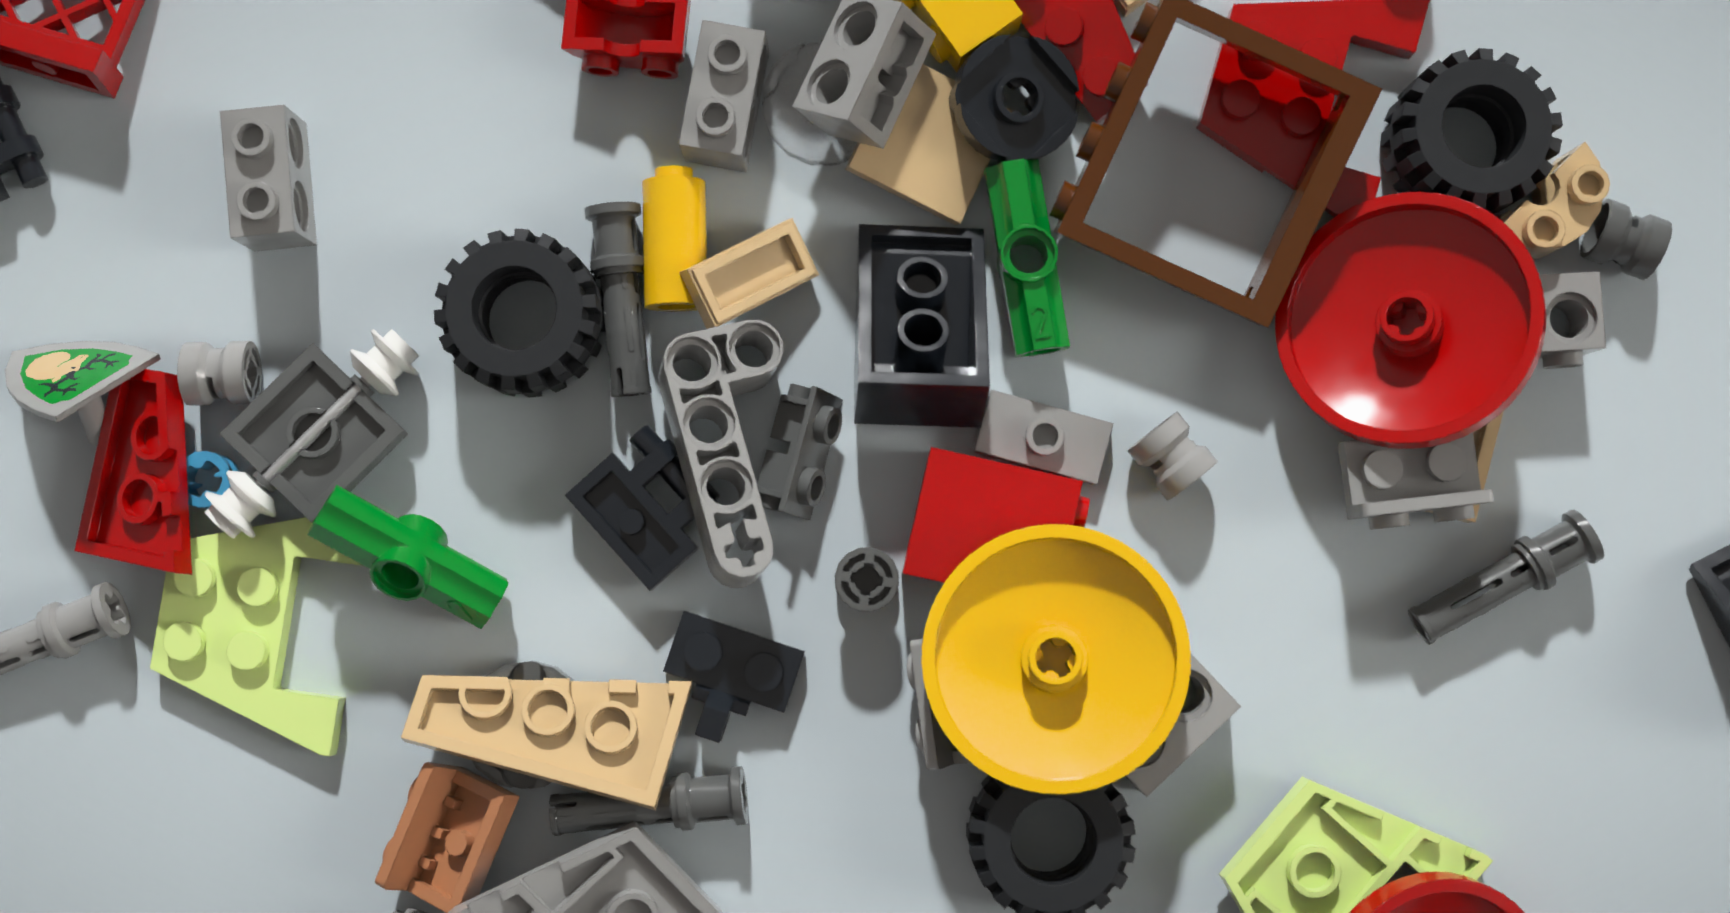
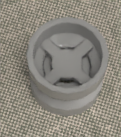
M231 341L224 348H214L207 342H186L182 345L177 363V378L183 401L186 405L190 406L211 405L216 399H227L231 404L235 405L250 404L260 395L262 385L261 359L255 343L252 341Z
M1178 411L1127 450L1139 466H1150L1153 469L1152 472L1156 476L1155 486L1166 500H1170L1182 492L1218 462L1206 446L1196 445L1193 440L1191 441L1187 437L1190 426Z

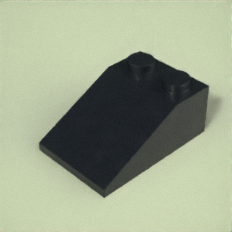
M859 224L854 363V424L981 428L990 389L984 229Z

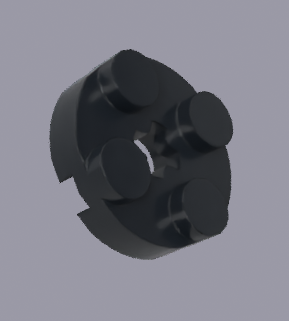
M1011 34L994 37L972 52L957 72L955 85L949 95V106L955 115L958 128L963 137L976 151L989 159L995 160L997 163L1023 158L1026 160L1041 159L1058 149L1068 139L1076 126L1079 111L1075 113L1077 106L1075 93L1079 91L1077 75L1066 56L1045 39L1034 36L1028 39L1020 36L1009 37ZM1005 84L1012 90L1020 86L1027 90L1029 95L1024 100V105L1029 111L1026 115L1023 116L1017 110L1009 112L1003 104L1006 98L1002 92Z

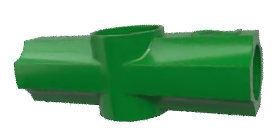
M1023 158L1004 161L984 169V177L998 254L996 269L1003 284L1015 358L1045 355L1069 349L1070 342L1056 266L1058 248L1054 238L1051 236L1039 160H1026ZM1019 245H1030L1041 253L1043 267L1034 273L1021 272L1012 264L1010 251Z
M338 485L330 493L307 534L369 568L371 581L378 590L387 596L404 601L416 600L422 597L480 629L491 618L509 584L507 578L447 546V534L432 519L415 514H407L396 518Z

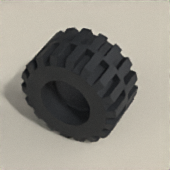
M1478 48L1469 57L1466 51L1462 50L1451 53L1442 62L1440 60L1436 61L1398 95V101L1389 108L1384 119L1385 122L1391 125L1381 133L1380 147L1391 148V153L1382 162L1386 173L1396 170L1400 177V180L1392 186L1398 193L1409 190L1410 192H1431L1458 197L1472 202L1492 214L1525 197L1537 188L1535 184L1548 176L1554 167L1548 160L1559 154L1562 144L1561 139L1552 137V133L1561 128L1563 123L1561 112H1550L1548 105L1557 99L1551 87L1541 91L1535 83L1541 74L1532 66L1522 72L1516 68L1519 58L1507 52L1497 61L1493 60V49ZM1457 107L1471 110L1480 115L1489 124L1496 140V155L1492 167L1482 168L1469 165L1451 152L1445 142L1442 131V119L1446 108Z
M515 228L514 236H507L501 230L488 233L489 243L483 246L473 240L463 247L469 256L461 264L453 258L449 262L445 270L452 277L448 285L438 282L435 297L443 301L442 309L434 310L435 325L443 329L444 335L439 337L443 349L455 358L453 363L462 372L470 375L479 383L502 394L514 397L516 394H523L528 398L542 397V391L551 389L556 393L567 388L568 386L565 381L573 375L580 379L588 371L584 364L590 355L597 358L602 347L598 342L600 332H605L604 315L602 314V292L597 287L596 279L589 269L568 247H563L555 238L542 233L541 237H537L529 229ZM538 281L544 283L552 290L556 300V315L549 332L538 343L525 349L507 350L499 346L492 337L489 325L491 308L497 297L506 288L518 282Z
M987 775L982 781L981 785L983 788L977 797L973 796L969 807L971 814L969 823H966V838L969 844L968 851L977 875L984 888L987 887L992 893L996 902L1004 909L1007 906L1012 908L1016 913H1086L1085 910L1095 904L1101 910L1111 902L1107 894L1114 886L1122 889L1128 878L1123 872L1127 862H1134L1136 851L1131 845V835L1136 834L1134 821L1128 816L1126 811L1128 804L1122 794L1111 783L1078 793L1045 794L1010 786L990 775ZM1046 798L1064 799L1081 812L1086 823V838L1080 853L1071 863L1058 870L1037 871L1026 867L1016 857L1011 843V832L1017 817L1026 807L1036 801Z

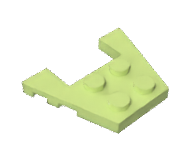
M306 517L254 526L253 530L256 535L254 538L247 536L242 531L234 539L225 532L190 538L192 575L167 571L165 574L150 669L319 755H336L346 697L284 689L281 687L301 558L305 557L354 565L362 564L308 536L307 534L312 523Z
M1301 777L1227 863L1219 875L1241 913H1349L1360 901L1384 886L1403 863L1408 865L1415 873L1431 871L1450 872L1478 880L1493 860L1478 850L1310 779Z

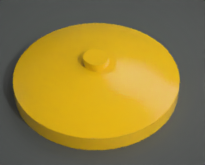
M1047 524L1030 526L1001 535L982 545L956 567L938 592L928 615L922 642V671L932 711L946 736L966 759L991 777L1010 786L1045 794H1068L1096 789L1115 782L1138 768L1157 751L1168 737L1183 708L1191 672V650L1189 635L1180 606L1168 584L1145 558L1126 544L1104 533L1072 525Z

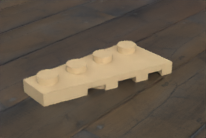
M422 675L401 738L404 742L656 811L692 689V681L637 683L636 680L609 679V682L571 681L570 678L509 680L507 677Z

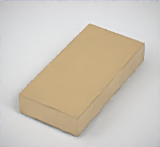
M793 218L785 220L679 272L706 329L721 326L819 275Z

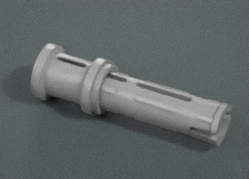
M108 582L98 584L92 588L88 596L65 605L56 601L45 605L37 613L36 619L13 629L10 628L0 632V675L50 655L67 659L78 654L82 645L105 636L117 639L127 635L131 628V620L128 607L118 589Z

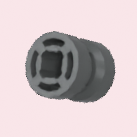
M1608 198L1602 202L1600 213L1589 230L1584 233L1580 255L1598 264L1613 260L1616 264L1620 265L1622 272L1645 280L1654 273L1667 251L1672 235V223L1652 214L1642 218L1639 216L1633 217L1629 206Z
M873 547L857 548L847 553L839 562L835 572V588L841 600L850 608L862 612L876 611L886 606L895 596L899 585L898 569L893 559L884 551Z

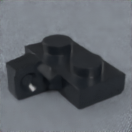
M685 610L683 611L663 672L696 683L691 698L705 702L695 735L719 743L722 741L731 712L746 716L751 702L783 713L785 712L805 651Z

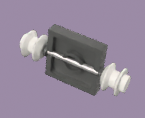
M372 329L371 334L375 345L367 353L354 349L350 351L352 367L361 375L360 378L355 374L349 378L329 357L312 343L220 433L256 471L252 474L254 476L252 478L246 472L228 470L226 475L231 487L222 495L209 491L204 493L206 498L212 503L205 511V514L214 524L233 539L241 531L247 536L254 538L256 535L251 521L259 513L271 517L277 515L274 498L267 491L269 490L273 493L276 489L313 523L336 485L351 492L408 435L397 422L370 398L374 394L369 388L371 385L380 394L398 396L399 392L394 380L403 372L416 376L419 375V372L411 365L419 355L395 331L391 329L382 337Z

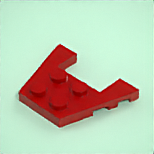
M1331 0L1234 4L1227 18L1342 70L1350 43L1409 60L1416 53L1430 0ZM1220 42L1196 129L1261 173L1265 170L1294 190L1330 115L1335 94ZM1345 167L1324 211L1336 217L1355 205L1376 198L1381 177Z

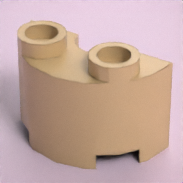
M1586 142L1559 157L1552 164L1554 167L1548 176L1535 184L1537 188L1530 192L1533 203L1526 200L1513 212L1509 210L1498 217L1523 242L1533 260L1540 259L1568 245L1586 233L1601 211L1602 201L1609 193V176L1601 168L1599 160Z

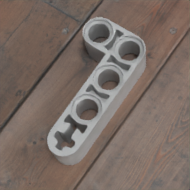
M761 320L740 321L686 333L674 338L666 348L658 373L660 392L708 568L712 576L719 583L730 588H744L754 583L770 564L773 555V540L733 400V396L755 392L765 387L772 379L784 352L783 340L773 326ZM741 346H753L763 353L766 364L761 367L744 365L738 359L735 349ZM682 359L696 361L702 366L705 377L699 381H686L676 374L673 364ZM697 419L711 420L719 426L722 432V439L715 443L699 441L693 436L690 430V423ZM714 479L730 481L739 493V501L732 505L716 503L710 498L706 484ZM741 518L745 519L741 521L735 531L738 545L741 550L747 551L752 549L754 553L746 567H742L739 558L728 559L726 556L734 543L731 524Z

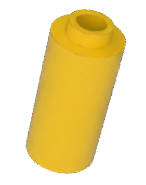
M670 165L655 168V177L642 181L644 308L663 312L697 311L679 272L707 259L706 181L693 177V169L687 166Z

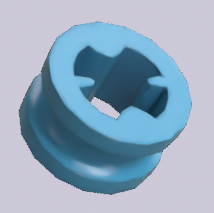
M209 451L194 452L188 455L186 461L189 505L206 509L212 505L204 495L208 490H205L202 495L197 491L198 488L203 486L202 483L195 482L199 469L211 471L215 465L220 471L215 473L214 477L222 478L220 488L217 492H209L222 495L231 487L226 472L228 470L239 471L236 463L225 455Z

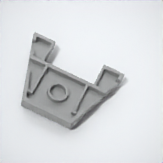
M634 821L456 905L448 913L723 912L646 831Z

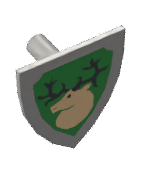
M77 341L48 344L12 351L5 369L6 386L8 392L19 406L37 416L56 423L77 411L89 444L97 446L105 412L101 396L156 363L161 358L158 353L117 342Z

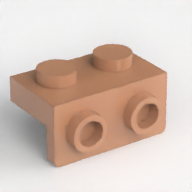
M426 762L409 789L405 809L393 837L384 849L383 862L375 878V884L385 890L408 891L445 913H448L454 906L478 896L520 796L464 767Z

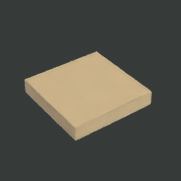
M922 64L884 149L857 142L845 170L956 226L961 224L990 159L976 151L963 137L958 128L955 115L949 106V95L955 85V80Z

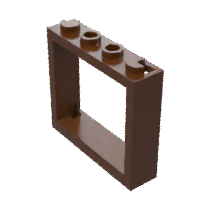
M1159 0L1157 6L1146 2L1130 38L1140 42L1130 66L1121 62L1117 64L1104 92L1103 98L1113 103L1103 125L1092 121L1077 151L1076 157L1086 161L1075 184L1065 180L1056 196L1057 199L1049 216L1059 220L1053 232L1241 318L1269 328L1382 88L1189 0ZM1175 22L1338 96L1244 295L1083 223Z

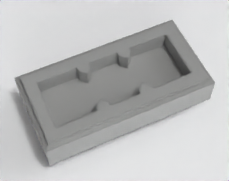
M991 390L974 452L1047 473L1081 480L1084 483L1095 486L1098 484L1114 423Z

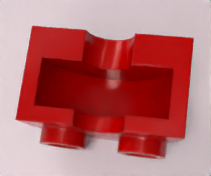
M566 0L561 49L575 57L581 58V70L592 75L614 77L619 75V68L621 67L641 69L642 74L652 78L675 79L679 77L680 64L685 61L691 0Z

